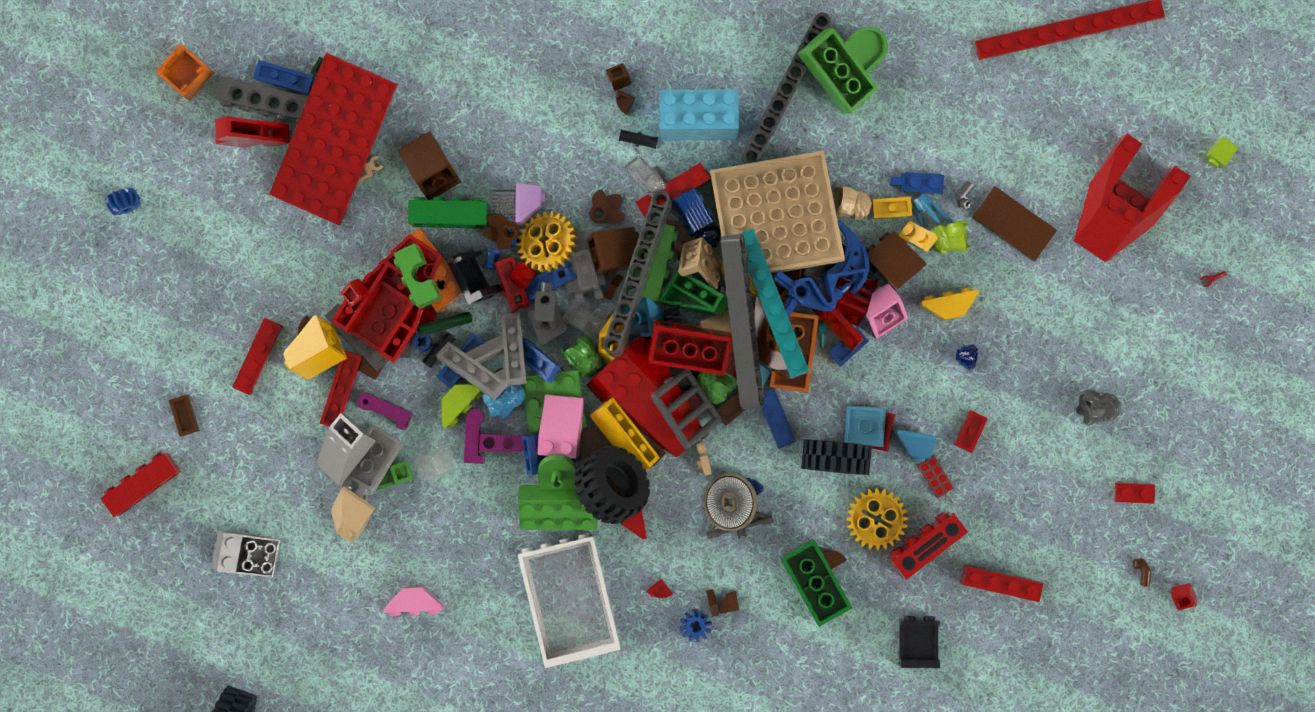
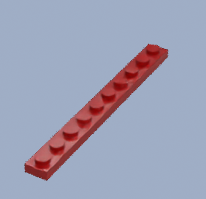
M1151 0L975 41L978 59L983 60L1162 19L1165 17L1161 0Z

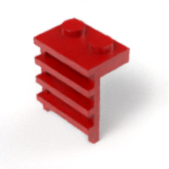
M838 278L835 287L840 289L839 286H843L849 283V281ZM875 278L874 282L866 279L863 286L871 290L869 291L861 287L856 292L867 297V300L848 291L843 294L841 299L837 300L835 308L850 324L859 326L863 320L879 279Z

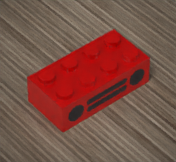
M654 320L647 360L651 364L725 376L732 336L730 332Z
M941 512L935 517L936 521L934 523H927L920 528L921 533L917 536L911 535L904 541L906 544L903 547H896L889 553L891 556L887 559L901 577L907 580L968 533L954 513Z

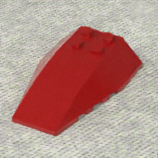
M411 234L405 237L385 259L378 263L377 267L364 277L362 283L369 290V295L352 308L344 300L331 320L332 323L344 331L352 333L379 351V354L394 364L416 332L424 308H419L412 304L409 298L411 292L402 282L401 277H403V274L394 264V259L396 258L393 253L414 243L420 246L427 264L419 267L416 277L419 282H425L429 279L434 280L442 254Z
M640 335L625 348L621 356L613 359L586 386L602 403L613 397L641 434L675 457H678L686 449L683 448L651 399L652 393L664 385V381L667 378L674 376L669 366L648 363L647 352L649 342ZM677 383L660 397L666 407L683 394L679 384ZM688 400L671 413L676 423L692 411ZM696 417L682 429L687 439L702 428L698 418Z

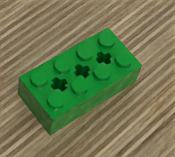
M414 197V200H409L408 223L412 227L486 229L489 226L487 216L490 215V206L486 201H483V198H472V201H466L464 198L454 197L452 201H447L444 197H433V200H426V197Z
M813 538L780 556L783 565L818 627L853 608ZM804 561L811 562L808 570L801 567ZM813 578L820 579V582H818L819 586L811 585ZM823 595L830 596L829 602L826 604L820 601Z

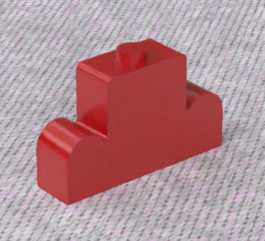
M230 116L215 119L216 145L245 148L256 145L279 146L290 143L289 124Z

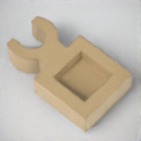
M374 156L369 163L366 162L358 183L374 176L372 170L378 171L385 167L384 165L379 167L375 165V160L379 159L380 156Z
M704 442L697 443L696 446L700 461H697L699 472H703L704 476L712 474Z

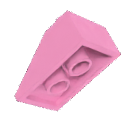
M545 395L537 455L550 456L559 454L575 459L580 456L584 398Z

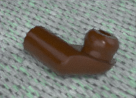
M1143 558L1134 559V569H1140L1141 571L1140 585L1144 587L1150 586L1151 569Z

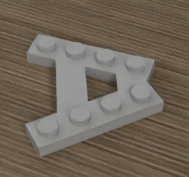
M520 312L501 315L502 334L466 353L448 342L436 355L437 359L494 400L507 386L526 384ZM504 353V369L492 373L481 365Z

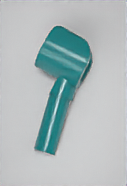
M821 321L818 323L817 329L820 336V348H825L824 332L830 329Z

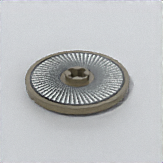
M726 473L719 475L710 482L704 495L705 512L709 520L717 528L724 531L741 530L753 520L756 514L757 495L755 489L745 477L739 474ZM729 499H733L731 506L728 505Z

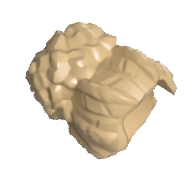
M835 186L833 200L836 216H846L854 220L866 218L870 213L872 205L870 196L866 192L857 191L851 187Z

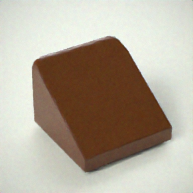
M623 63L606 70L614 91L632 84Z

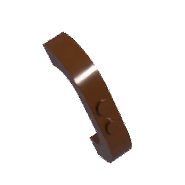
M804 268L783 272L793 281L808 277L803 275ZM774 281L780 298H782L787 290ZM757 295L754 318L759 360L774 373L790 377L781 353L776 351L775 338Z

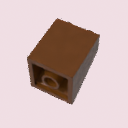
M431 131L422 134L419 138L397 150L427 200H432L433 197H437L461 183Z
M634 227L591 233L587 242L596 276L628 270L639 238L638 231L635 232ZM644 253L641 254L640 259H644Z
M895 231L891 234L886 232L879 238L881 242L876 247L872 244L866 249L869 265L876 270L877 275L885 284L889 283L894 290L899 289L927 265Z

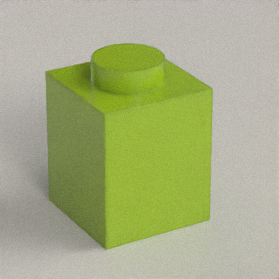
M1223 136L1216 140L1204 158L1208 160V164L1212 167L1222 168L1227 165L1239 147Z

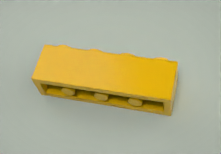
M613 397L599 405L589 415L613 446H618L619 449L624 448L628 450V453L636 456L635 459L642 463L643 470L649 469L660 458Z

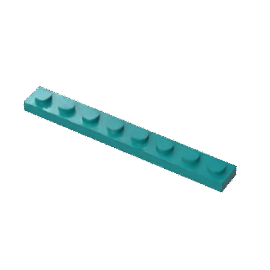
M753 229L739 233L743 234L745 238L751 280L790 379L808 373L809 368Z

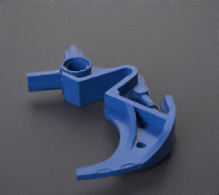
M838 220V226L846 239L845 261L838 262L822 277L826 300L811 277L793 281L780 270L773 276V280L787 290L786 297L788 299L783 305L788 318L797 305L826 312L833 310L837 300L841 299L849 288H851L850 292L855 294L866 281L869 271V259L866 248L855 233L840 220ZM851 276L849 283L844 284L840 289L835 287L838 278ZM796 288L801 290V297L797 295Z

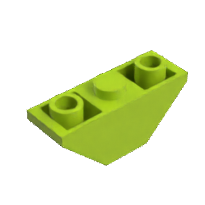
M473 384L454 385L442 398V426L445 429L448 427L452 429L459 422L458 417L462 413L466 414L473 407L471 403L475 399L480 400L484 392Z

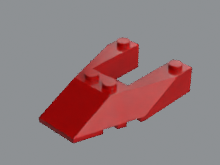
M1128 133L1121 136L1089 183L1088 193L1074 237V242L1104 262H1107L1153 227L1191 177L1177 166H1173L1167 170L1149 198L1120 180L1119 178L1143 144Z

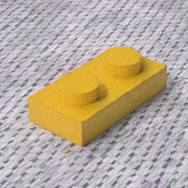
M911 197L872 199L873 219L911 217Z
M908 221L899 233V236L905 242L926 253L938 239L935 233L911 221Z

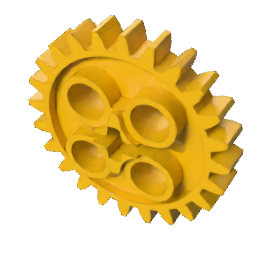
M544 211L543 216L537 213V219L535 220L530 217L531 223L525 222L524 224L527 228L520 229L523 235L517 237L521 241L517 243V246L521 248L517 251L521 255V260L528 267L535 271L538 269L542 273L544 269L551 272V267L557 271L558 264L564 267L563 261H570L568 255L575 254L571 250L577 247L573 241L578 240L574 235L577 231L572 228L574 225L566 216L563 217L561 213L556 215L553 211L549 215ZM559 246V249L554 252V249ZM541 249L540 253L536 255V252Z
M875 487L874 493L869 488L867 489V495L860 492V499L854 496L853 498L856 503H849L852 510H846V512L851 515L845 518V520L851 521V524L847 525L846 528L853 529L850 532V536L857 535L854 539L855 542L862 540V547L868 543V549L871 550L873 545H875L876 550H879L880 545L887 549V543L894 546V539L900 541L898 535H905L901 529L908 528L906 524H903V521L909 520V518L903 516L907 512L906 509H901L904 502L897 503L899 496L892 498V491L886 495V489L884 488L879 493L877 487ZM872 500H875L878 504L875 511H870L868 508V504ZM864 509L875 516L880 514L879 518L891 524L892 528H888L879 522L874 524L875 520L863 514L862 510ZM888 510L894 511L895 516L892 520H887L885 517ZM863 517H866L869 522L865 528H861L859 525V520ZM879 527H884L885 535L882 537L876 535V530Z

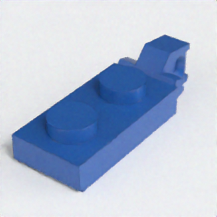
M901 173V177L890 178V186H900V191L907 193L943 194L944 175Z

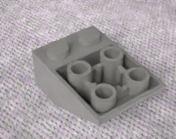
M340 413L327 431L316 464L338 486H341L376 440L353 419Z
M218 530L211 568L219 572L273 578L280 540Z

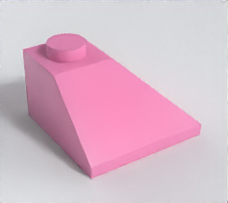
M889 283L872 293L866 317L875 338L878 339L906 321L908 316L900 296Z

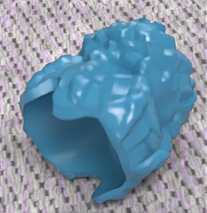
M521 384L507 386L495 400L486 393H483V401L489 409L490 416L501 415V418L505 419L512 413L514 407H518L526 394Z

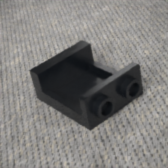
M481 250L461 252L453 256L454 260L448 263L468 305L487 300L503 291L500 284L489 286L476 261V258L483 254Z
M904 616V619H899V666L901 668H940V660L938 659V625H940V621L935 620V616H923V619H916V616Z

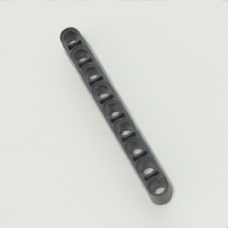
M820 12L814 17L742 157L744 164L759 162L807 70V66L797 53L810 43L808 41L809 36L817 37L822 31L829 28L831 18L827 13ZM823 19L826 22V26H819L817 20ZM797 69L800 72V76L793 77L790 71ZM789 86L791 93L784 94L781 88ZM778 102L782 104L783 109L776 111L772 105ZM770 119L773 121L774 126L768 128L764 125V121ZM762 136L765 139V143L759 145L755 142V138ZM754 153L757 159L753 162L748 161L746 155Z
M657 191L652 196L604 340V349L612 357L621 356L625 350L672 208V201L665 191ZM660 199H667L663 205L658 204ZM654 217H661L657 223L652 222ZM648 235H655L653 240L646 241ZM642 253H649L647 258L640 259ZM636 271H643L640 277H634ZM632 288H636V293L632 296H629V290ZM629 306L630 311L627 314H622L623 308ZM624 325L623 331L616 332L617 326ZM613 343H618L617 349L610 351V346Z
M743 234L722 236L721 249L740 405L742 409L762 408L764 406V394L745 238Z

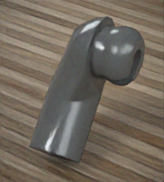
M966 181L956 193V201L960 209H968L971 205L967 194L974 186L969 181Z

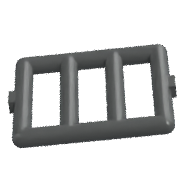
M683 369L674 377L667 378L664 381L665 384L652 393L651 399L683 448L689 449L699 439L706 438L709 435L708 432L721 422V417L691 370ZM686 377L692 387L666 407L660 397ZM696 393L702 403L676 423L671 413ZM707 409L712 419L687 439L682 429Z

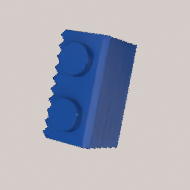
M695 188L675 198L672 202L690 235L703 230L714 222L713 213L709 208L706 209L703 204L704 198L702 194L696 192Z

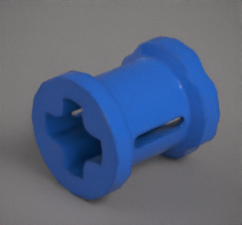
M485 248L486 257L482 267L496 270L494 262L499 261V255L502 254V251Z
M417 334L414 337L413 344L418 350L428 351L432 347V338L428 335L420 336ZM421 338L427 339L425 341L427 344L426 346H419L421 344V342L419 341Z

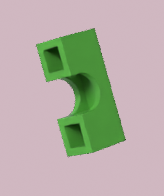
M414 243L393 253L396 258L394 259V264L403 274V277H401L402 282L406 288H409L411 292L409 298L414 306L424 308L443 299L434 280L429 279L425 282L417 280L416 273L418 268L427 264L419 245Z

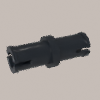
M621 129L619 141L632 143L637 147L641 145L656 149L658 137L644 135L639 131L635 133Z
M446 332L437 344H433L432 350L422 361L432 368L438 360L436 357L438 352L448 342L452 344L456 338L449 332Z

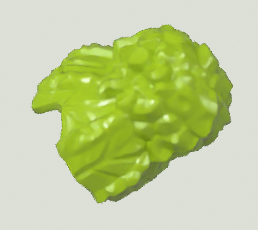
M955 221L947 225L939 224L930 230L938 237L931 248L939 254H945L949 251H968L971 245L967 244L968 238L965 226H968L967 221Z

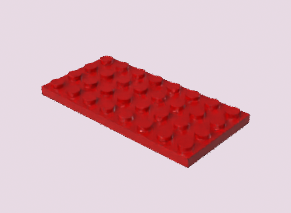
M325 53L269 195L332 223L341 225L398 84L330 53Z

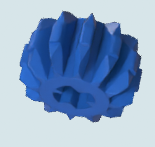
M134 188L113 191L105 199L107 208L113 215L133 212L141 204L140 197Z
M692 609V616L690 617L685 612L684 615L688 620L680 619L681 623L686 624L679 627L680 630H686L682 636L686 637L690 634V642H692L694 636L697 642H700V635L707 639L704 631L711 633V629L706 626L712 625L711 621H706L709 615L706 614L701 617L703 614L702 610H699L698 615H695V609ZM695 621H698L699 626H701L700 629L693 630L691 623L695 624Z

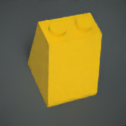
M317 315L311 318L283 353L286 368L307 380L347 359L336 328Z

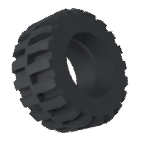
M604 446L579 463L575 472L577 477L574 478V485L577 486L575 489L576 495H579L581 505L583 504L586 507L585 510L589 514H593V518L601 519V522L607 524L622 523L640 512L647 504L650 495V489H648L650 482L646 477V470L642 468V463L635 459V455L628 453V450L624 448L619 449L618 446ZM606 475L616 484L619 495L610 488Z

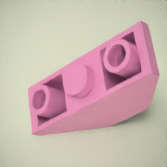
M425 586L404 587L384 608V613L389 612V616L401 615V612H408V615H419L420 611H428V614H439V610L444 609V604Z

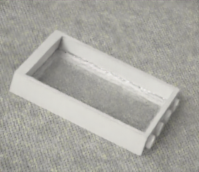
M589 533L578 535V539L572 541L570 537L559 540L560 544L544 543L540 545L541 548L533 550V547L521 549L522 553L518 554L545 668L621 650L594 535L589 536Z

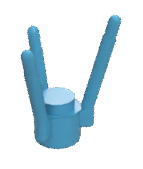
M926 194L919 196L913 201L915 207L912 209L916 213L921 227L926 229L920 211L922 213L928 211L935 221L940 223L939 218L931 209L932 207L946 221L953 223L951 218Z

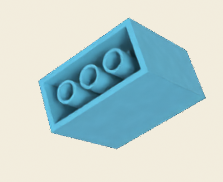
M738 89L660 90V141L736 140L739 130Z

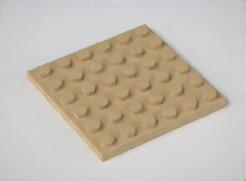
M824 150L710 170L721 237L753 229L771 274L777 273L779 270L785 272L845 261Z

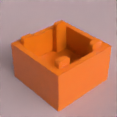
M181 43L155 71L189 101L215 73Z

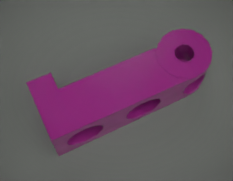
M362 394L357 400V404L362 410H372L398 422L396 428L406 431L413 415L412 412L371 394Z
M471 409L467 413L464 463H485V456H479L481 424L485 419L484 413L480 409Z
M480 434L479 452L524 451L522 437L519 435Z

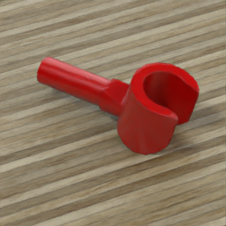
M1223 271L1212 276H1202L1200 280L1207 278L1209 283L1203 287H1209L1216 279L1226 276V273Z

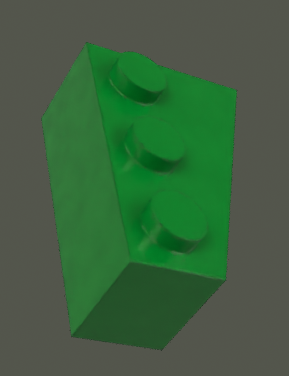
M677 268L658 301L665 306L679 307V309L721 317L728 306L727 297L691 275L682 277L678 272L679 268Z

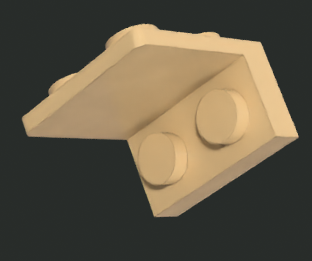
M701 237L683 243L678 272L682 277L699 272L715 290L718 289L722 260L713 251L711 245Z

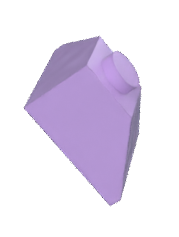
M516 183L515 222L518 226H523L530 217H533L542 208V203H545V191H542L541 186Z

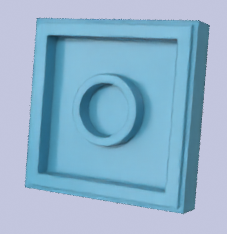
M847 406L844 442L883 447L886 408Z

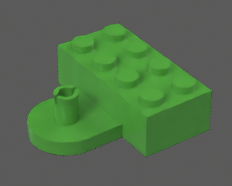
M876 27L860 28L845 41L842 40L834 28H829L822 31L797 54L841 113L845 114L852 113L879 89L868 73L885 58L888 51V41L885 34Z
M559 454L545 457L538 466V485L519 486L520 530H597L598 520L593 518V514H589L585 510L586 507L579 502V495H576L575 489L577 486L574 485V478L577 477L575 476L577 466L572 459Z

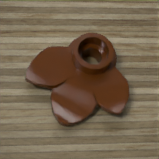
M601 189L598 190L592 197L593 207L589 212L591 220L595 223L607 222L610 224L622 221L625 218V214L618 210L621 204V195L612 194L606 196ZM597 211H602L603 215L601 217H596L595 213Z
M500 214L488 215L487 219L490 225L483 232V236L497 241L498 250L509 248L512 240L517 238L520 233L518 224L508 221ZM508 227L512 228L514 231L510 232L508 230Z

